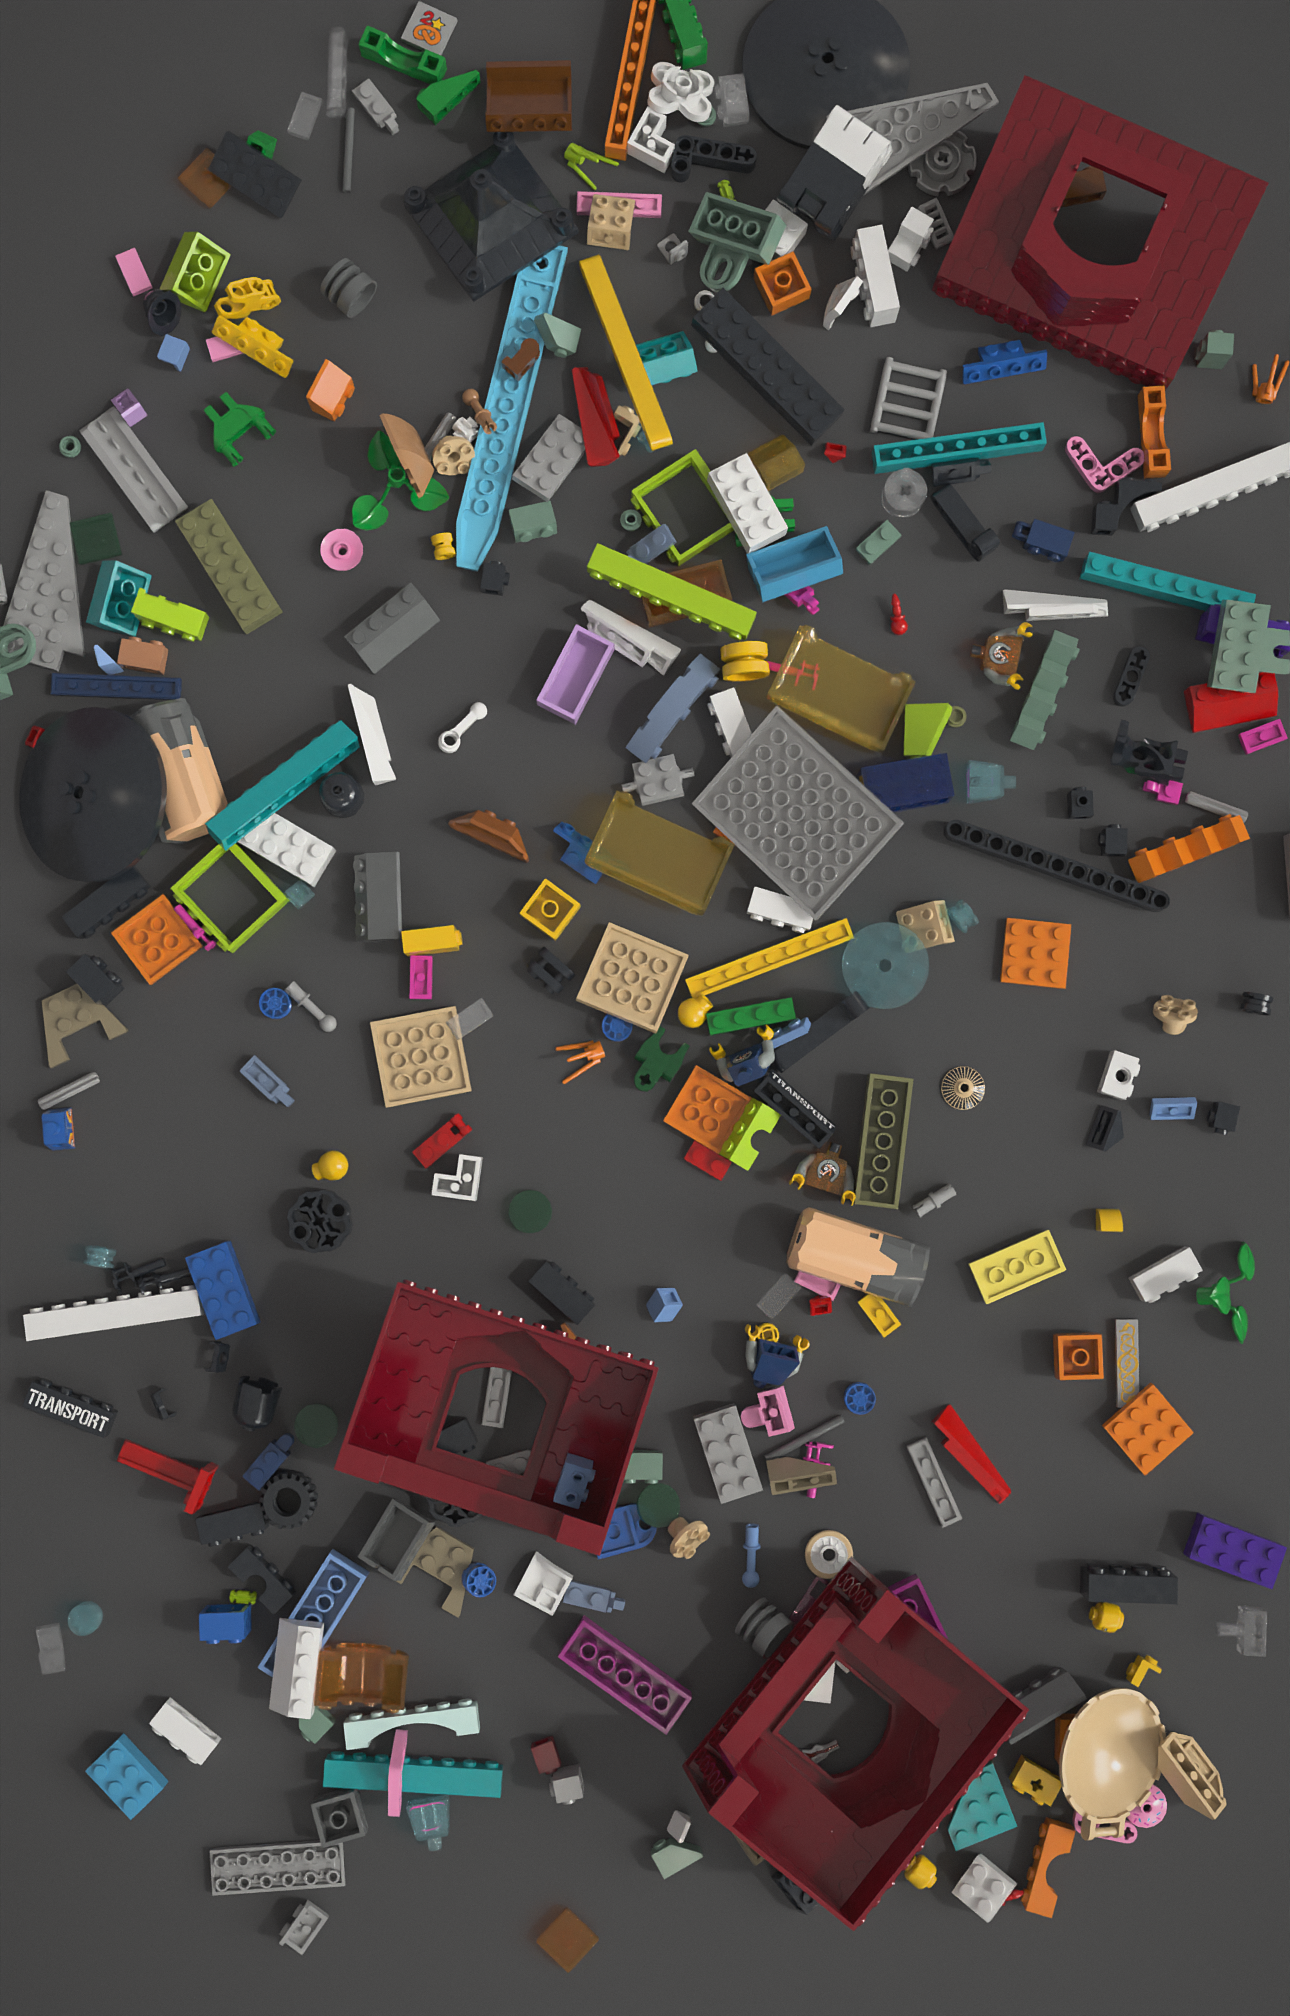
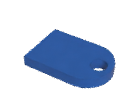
M630 1503L616 1507L600 1556L597 1555L598 1560L648 1545L653 1540L657 1529L656 1518L653 1512L647 1506L639 1503ZM643 1517H648L652 1521L651 1526L647 1529H643L639 1525V1521Z

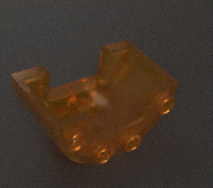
M343 1643L337 1644L336 1649H331L329 1645L322 1647L319 1650L314 1706L328 1710L332 1709V1706L337 1707V1701H341L343 1705L363 1702L365 1706H376V1703H381V1708L386 1709L388 1713H398L399 1710H404L409 1655L399 1649L394 1653L391 1652V1647L375 1644Z

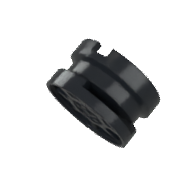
M1243 992L1242 999L1244 1001L1240 1005V1010L1243 1009L1247 1013L1265 1016L1271 1014L1270 1003L1273 1002V997L1260 993Z

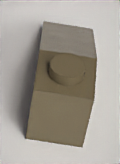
M790 1457L766 1461L772 1495L837 1484L834 1466Z

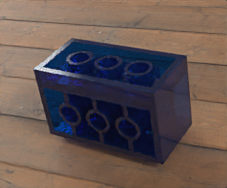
M947 753L861 767L856 775V778L893 813L948 804L955 796Z

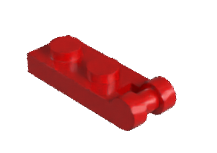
M459 1113L412 1152L426 1169L473 1130L462 1121L463 1117ZM453 1126H456L460 1131L456 1135L451 1131Z

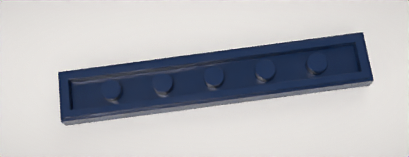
M52 673L51 695L175 700L181 698L182 679Z

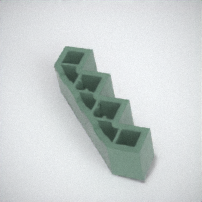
M1054 630L1044 651L1041 664L1038 666L1032 681L1031 689L1022 706L1019 719L1013 728L1010 741L1032 750L1035 749L1037 743L1042 744L1046 732L1043 731L1045 722L1049 715L1053 716L1057 704L1054 703L1056 694L1060 687H1065L1068 676H1066L1067 667L1071 660L1075 661L1080 650L1077 648V638Z

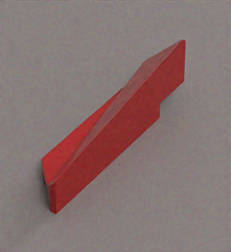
M575 367L572 369L587 463L589 466H608L620 457L613 442L620 437L604 381L601 375L591 373L587 367Z
M947 1405L932 1420L946 1436L941 1444L1001 1504L1011 1494V1489L953 1407Z

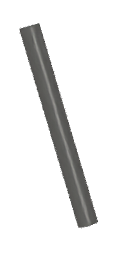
M354 108L346 109L343 193L351 192Z
M839 1415L764 1456L766 1460L779 1458L845 1423L842 1415Z

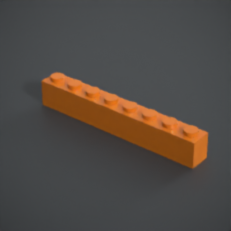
M633 0L605 142V157L626 161L627 142L631 136L657 0Z

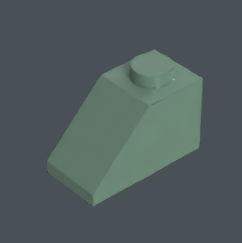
M547 313L535 316L534 322L548 350L553 351L554 355L561 358H566V356L576 352L581 328Z
M315 1699V1708L311 1719L299 1718L301 1735L307 1741H312L316 1744L334 1725L336 1718Z
M669 1838L657 1841L653 1848H651V1856L663 1878L666 1879L701 1859L703 1851L700 1846L684 1841L680 1843L676 1839Z

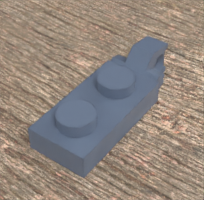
M662 524L631 546L626 553L629 557L647 564L677 542L667 525Z
M256 1055L240 1070L271 1101L273 1100L276 1104L281 1101L287 1107L294 1103L295 1100L287 1094L290 1090L287 1084Z
M571 1580L565 1592L563 1603L611 1613L612 1608L623 1611L625 1599L615 1597L616 1592L611 1591V1589Z

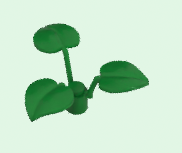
M379 430L370 442L368 461L377 471L387 468L388 484L379 501L374 496L363 495L354 502L352 508L353 526L361 530H374L386 522L388 510L381 504L384 502L391 487L399 488L406 484L408 489L413 491L410 496L412 504L421 511L436 509L448 501L449 495L438 481L431 478L423 497L418 498L414 487L405 478V470L398 466L401 462L389 437Z
M1245 1241L1242 1242L1238 1252L1240 1276L1230 1280L1226 1277H1221L1216 1284H1212V1287H1200L1196 1293L1199 1305H1213L1222 1314H1228L1229 1310L1232 1311V1326L1240 1344H1243L1247 1334L1248 1317L1243 1306H1237V1308L1231 1306L1229 1284L1244 1278L1247 1281L1253 1278L1255 1261L1252 1251Z

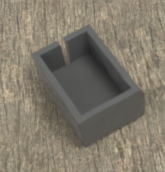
M392 1499L358 1558L373 1568H378L379 1572L393 1581H401L435 1522L401 1500Z

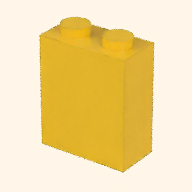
M454 925L401 931L404 954L408 957L410 955L419 956L459 951V945H463L461 932Z

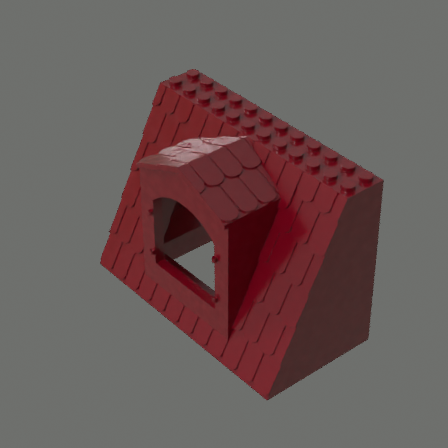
M1024 75L939 269L932 291L941 298L954 300L959 306H968L974 309L977 314L988 315L1000 324L1006 323L1013 326V329L1018 332L1031 334L1038 341L1049 342L1056 349L1069 351L1076 358L1087 359L1094 366L1105 367L1114 375H1123L1135 384H1143L1147 387L1165 386L1166 391L1184 359L1269 183ZM1081 162L1165 198L1136 262L1111 266L1088 261L1066 246L1056 232L1053 222Z
M405 1279L403 1283L397 1282L334 1470L377 1484L379 1481L549 1536L555 1542L600 1556L659 1370L658 1367L654 1366L655 1362L645 1358L639 1359V1361L632 1359L633 1354L624 1351H618V1354L611 1352L612 1348L606 1345L597 1344L596 1347L589 1345L590 1340L576 1337L573 1340L567 1338L568 1333L554 1330L552 1333L546 1331L547 1326L534 1322L531 1326L525 1324V1319L512 1315L510 1319L503 1316L504 1312L490 1308L488 1312L481 1309V1304L472 1301L464 1304L459 1302L460 1298L447 1294L446 1297L437 1295L438 1290L426 1286L422 1290L416 1288L417 1283ZM485 1367L510 1370L531 1382L544 1398L546 1405L523 1476L436 1448L461 1374ZM568 1453L593 1460L592 1469L596 1470L592 1483L588 1482L586 1489H589L585 1502L581 1501L579 1509L553 1502L555 1489Z
M851 1556L687 1758L682 1767L711 1816L852 1931H855L857 1927L864 1923L866 1915L870 1910L879 1904L885 1891L894 1885L900 1872L909 1866L910 1860L916 1852L922 1850L927 1838L937 1831L942 1819L952 1812L957 1800L967 1793L969 1785L981 1775L983 1767L987 1762L996 1756L1002 1743L1011 1737L1012 1731L1017 1724L1023 1722L1029 1709ZM837 1659L889 1703V1715L884 1735L872 1754L856 1767L842 1773L830 1775L778 1731Z

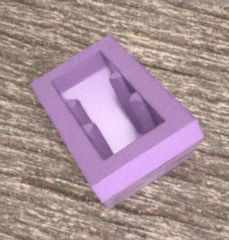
M128 388L111 399L129 427L147 416L140 403Z

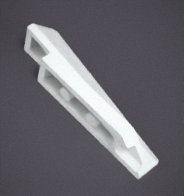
M1003 590L1004 614L1025 613L1026 621L1108 617V606L1105 599Z
M588 600L581 607L589 621L587 624L588 630L614 643L615 650L641 667L648 662L658 672L665 675L681 651L677 646L592 600Z
M348 684L372 781L375 785L394 781L396 777L389 764V761L392 760L374 697L359 690L352 684Z

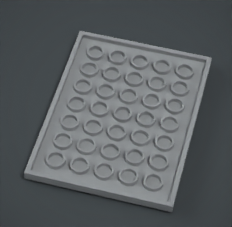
M776 706L692 803L814 920H818L904 824L897 815L779 706Z

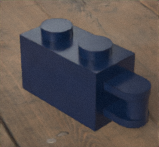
M1034 519L1031 524L1017 521L1012 537L1023 541V549H1026L1032 555L1041 554L1047 556V559L1050 561L1063 562L1067 557L1075 532ZM1022 531H1028L1027 535L1022 534Z
M285 1433L278 1441L276 1439L271 1441L242 1477L256 1489L260 1490L291 1454L288 1449L294 1443V1436L291 1433Z

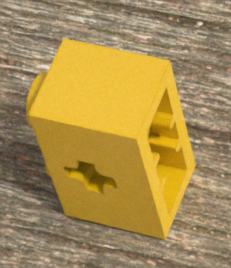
M1022 1754L1009 1776L1013 1784L1012 1787L1021 1794H1024V1792L1032 1795L1031 1799L1040 1805L1046 1803L1051 1806L1062 1787L1059 1776ZM1032 1780H1033V1781H1037V1780H1038L1039 1783H1038V1784L1034 1783V1784L1032 1785V1784H1031V1781H1032Z

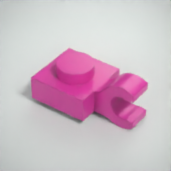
M810 586L784 594L797 607L804 604L812 615L819 611L817 607L819 602L812 597L814 590Z
M1147 780V782H1144L1142 791L1157 794L1155 799L1157 801L1178 805L1183 783L1169 781L1168 786H1164L1161 783L1158 784L1157 782Z

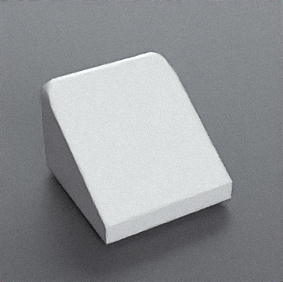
M675 1810L667 1827V1831L680 1843L684 1841L691 1825L690 1816Z

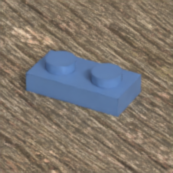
M807 1017L801 1020L797 1018L784 1028L777 1027L773 1029L774 1036L770 1039L773 1041V1048L808 1033L811 1026Z
M1196 1097L1152 1098L1149 1113L1150 1119H1194L1197 1107Z

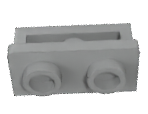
M309 1900L306 1901L304 1906L299 1904L292 1915L294 1917L292 1923H286L279 1933L282 1936L279 1944L283 1946L286 1943L301 1955H303L329 1917L326 1912Z

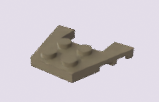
M78 984L42 1000L50 1068L70 1060L61 1041L63 1038L98 1021H101L109 1040L129 1032L112 1012L104 1005L95 1003Z
M436 1526L428 1534L402 1580L396 1582L402 1584L413 1565L419 1567L452 1587L441 1608L459 1618L466 1590L461 1580L462 1573L472 1562L474 1548Z

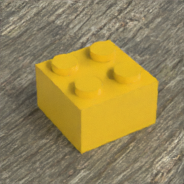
M545 878L521 910L520 915L556 941L581 905Z

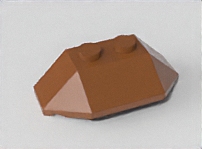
M486 809L484 812L477 810L449 821L448 825L450 828L528 863L529 858L519 830L515 827L516 823L508 819L501 821L496 818L497 815Z

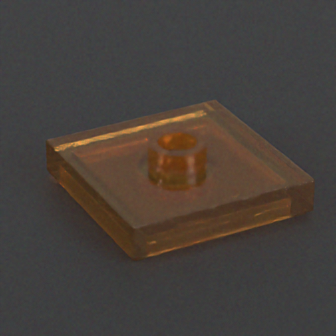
M206 148L178 179L211 209L231 185L208 170L215 154Z
M566 1907L537 1938L536 1942L569 1973L599 1941V1937Z

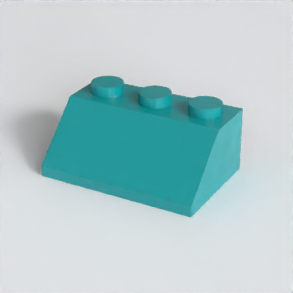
M684 331L636 345L651 385L668 383L674 378L688 377L692 373L698 372L693 347Z
M116 560L102 561L86 623L104 630L136 637L140 621L131 611L139 587L145 589L147 593L152 575Z

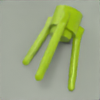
M571 143L564 154V158L569 160L567 165L573 168L593 190H596L597 187L579 169L577 164L581 165L585 158L596 163L601 160L608 164L619 166L618 162L586 150L575 143Z

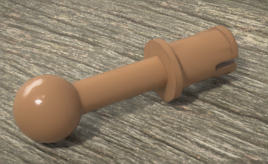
M465 390L462 395L463 402L473 408L476 413L475 421L482 426L484 432L491 434L490 428L493 431L497 429L496 423L491 418V412L488 409L482 408L478 402L479 394L476 390Z

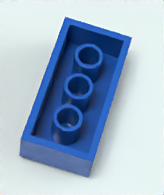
M231 1241L185 1257L215 1340L261 1323Z

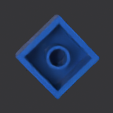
M251 1603L207 1605L199 1613L200 1641H206V1644H217L220 1640H228V1643H240L252 1630Z

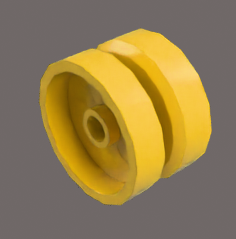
M744 641L721 647V660L727 663L722 667L724 680L741 682L769 676V663L763 660L768 656L767 643Z

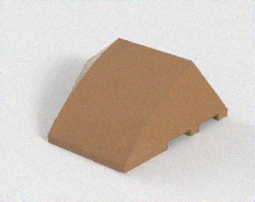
M383 413L380 415V418L411 484H413L418 498H421L434 472L433 465L422 440L412 425L399 417Z

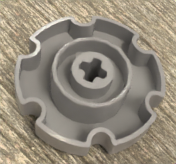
M957 131L910 163L908 171L910 177L918 178L916 186L923 192L933 196H938L941 191L946 192L947 196H950L964 189L970 180L968 175H973L976 167L974 146L966 145L968 137L961 131Z

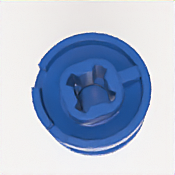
M270 988L261 995L259 1007L265 1016L272 1019H281L291 1011L292 1000L285 991L279 988Z
M607 1014L602 1022V1030L608 1039L619 1042L629 1037L632 1031V1024Z
M863 1382L850 1384L843 1396L847 1408L859 1415L870 1412L876 1402L874 1391Z
M480 1562L471 1563L462 1573V1584L473 1596L485 1597L495 1588V1573L485 1564Z

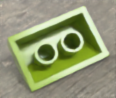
M198 231L184 232L160 289L163 292L171 291L176 294L180 303L206 312L231 254Z

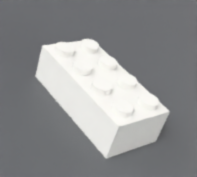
M877 225L857 229L856 236L853 238L851 256L853 260L856 259L857 263L855 275L863 281L861 287H859L861 300H864L866 305L864 308L865 320H869L870 327L895 323L900 305L883 226Z
M747 453L709 472L707 481L747 554L786 535L788 527Z
M276 813L238 841L241 845L313 887L316 886L336 852L329 844Z

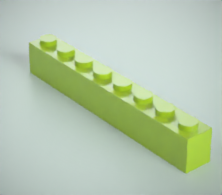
M598 543L587 565V572L590 573L589 575L599 581L602 579L607 580L611 586L617 589L623 587L630 590L629 593L635 597L641 598V596L649 599L650 603L656 606H661V604L667 606L669 611L677 615H681V613L688 615L691 621L699 624L704 622L709 625L710 629L716 632L721 630L727 632L729 637L738 641L741 639L746 640L756 618V611Z

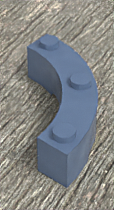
M700 653L687 667L683 676H679L647 716L648 720L642 727L638 728L625 748L644 763H647L651 758L656 759L662 751L660 746L679 720L684 721L691 712L689 708L707 687L712 688L719 679L716 676L721 669Z

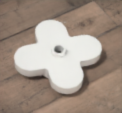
M668 62L655 64L652 69L651 80L656 87L652 88L649 92L647 100L649 107L660 114H669L679 110L686 118L694 122L707 120L712 106L706 97L713 91V77L702 70L690 69V72L680 70L681 67Z

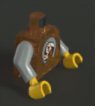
M1024 622L1020 626L994 632L991 636L987 637L984 646L972 644L970 657L981 659L980 670L984 671V675L994 684L1011 685L1016 690L1021 688L1018 684H1015L1017 680H1024L1019 674H1016L1023 637L1020 636H1032L1031 632L1025 633L1027 627H1032L1031 624Z
M833 1142L829 1143L826 1154L817 1151L816 1154L812 1153L798 1164L793 1177L789 1181V1185L793 1181H797L799 1184L798 1190L803 1184H807L842 1196V1204L848 1198L851 1200L852 1206L856 1198L852 1169L847 1165L846 1160L838 1158L842 1146Z

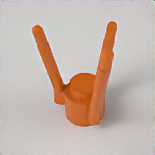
M1278 354L1274 356L1268 383H1261L1260 387H1258L1257 365H1252V396L1256 397V402L1261 404L1273 403L1290 363L1289 360L1285 362L1275 386L1272 383L1279 357Z
M591 1040L586 1043L564 1045L555 1048L556 1051L584 1048L583 1053L567 1058V1062L586 1057L588 1061L592 1060L562 1081L563 1084L574 1079L593 1065L601 1063L600 1059L604 1058L605 1054L600 1041L594 1043Z

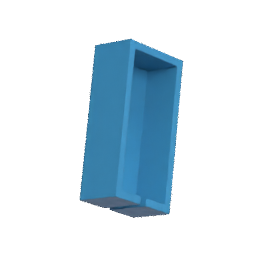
M827 526L746 554L748 570L754 584H756L762 602L843 574L842 557Z

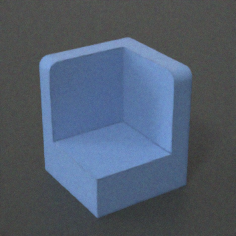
M166 334L157 357L159 360L174 365L175 369L181 372L190 348L186 341Z
M657 1288L646 1304L654 1322L672 1321L683 1306L675 1288Z

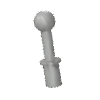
M295 981L284 990L298 1003V1007L302 1004L320 1021L319 1025L323 1031L331 1032L336 1028V1019L332 1015H325L308 998L311 994L304 992Z

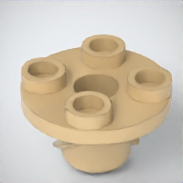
M458 436L442 438L432 453V461L439 474L445 475L466 474L470 469L472 458L475 457L472 444L467 439Z
M1163 995L1161 1000L1154 1004L1153 1014L1163 1022L1162 1028L1166 1033L1177 1035L1185 1030L1187 1024L1196 1020L1198 1010L1193 1000H1182L1173 998L1170 995Z
M683 1517L674 1519L668 1527L669 1534L674 1538L670 1545V1552L676 1558H691L695 1554L696 1548L710 1536L704 1522L695 1521L689 1524Z

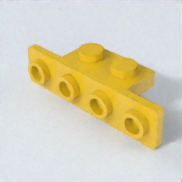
M221 315L217 317L212 334L284 378L288 376L294 361L278 351L284 339L248 317L239 326Z

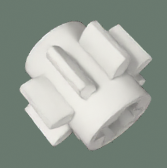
M464 417L459 418L452 427L455 431L453 435L463 437L471 443L479 432L476 430L478 427L477 422L471 417L467 420Z

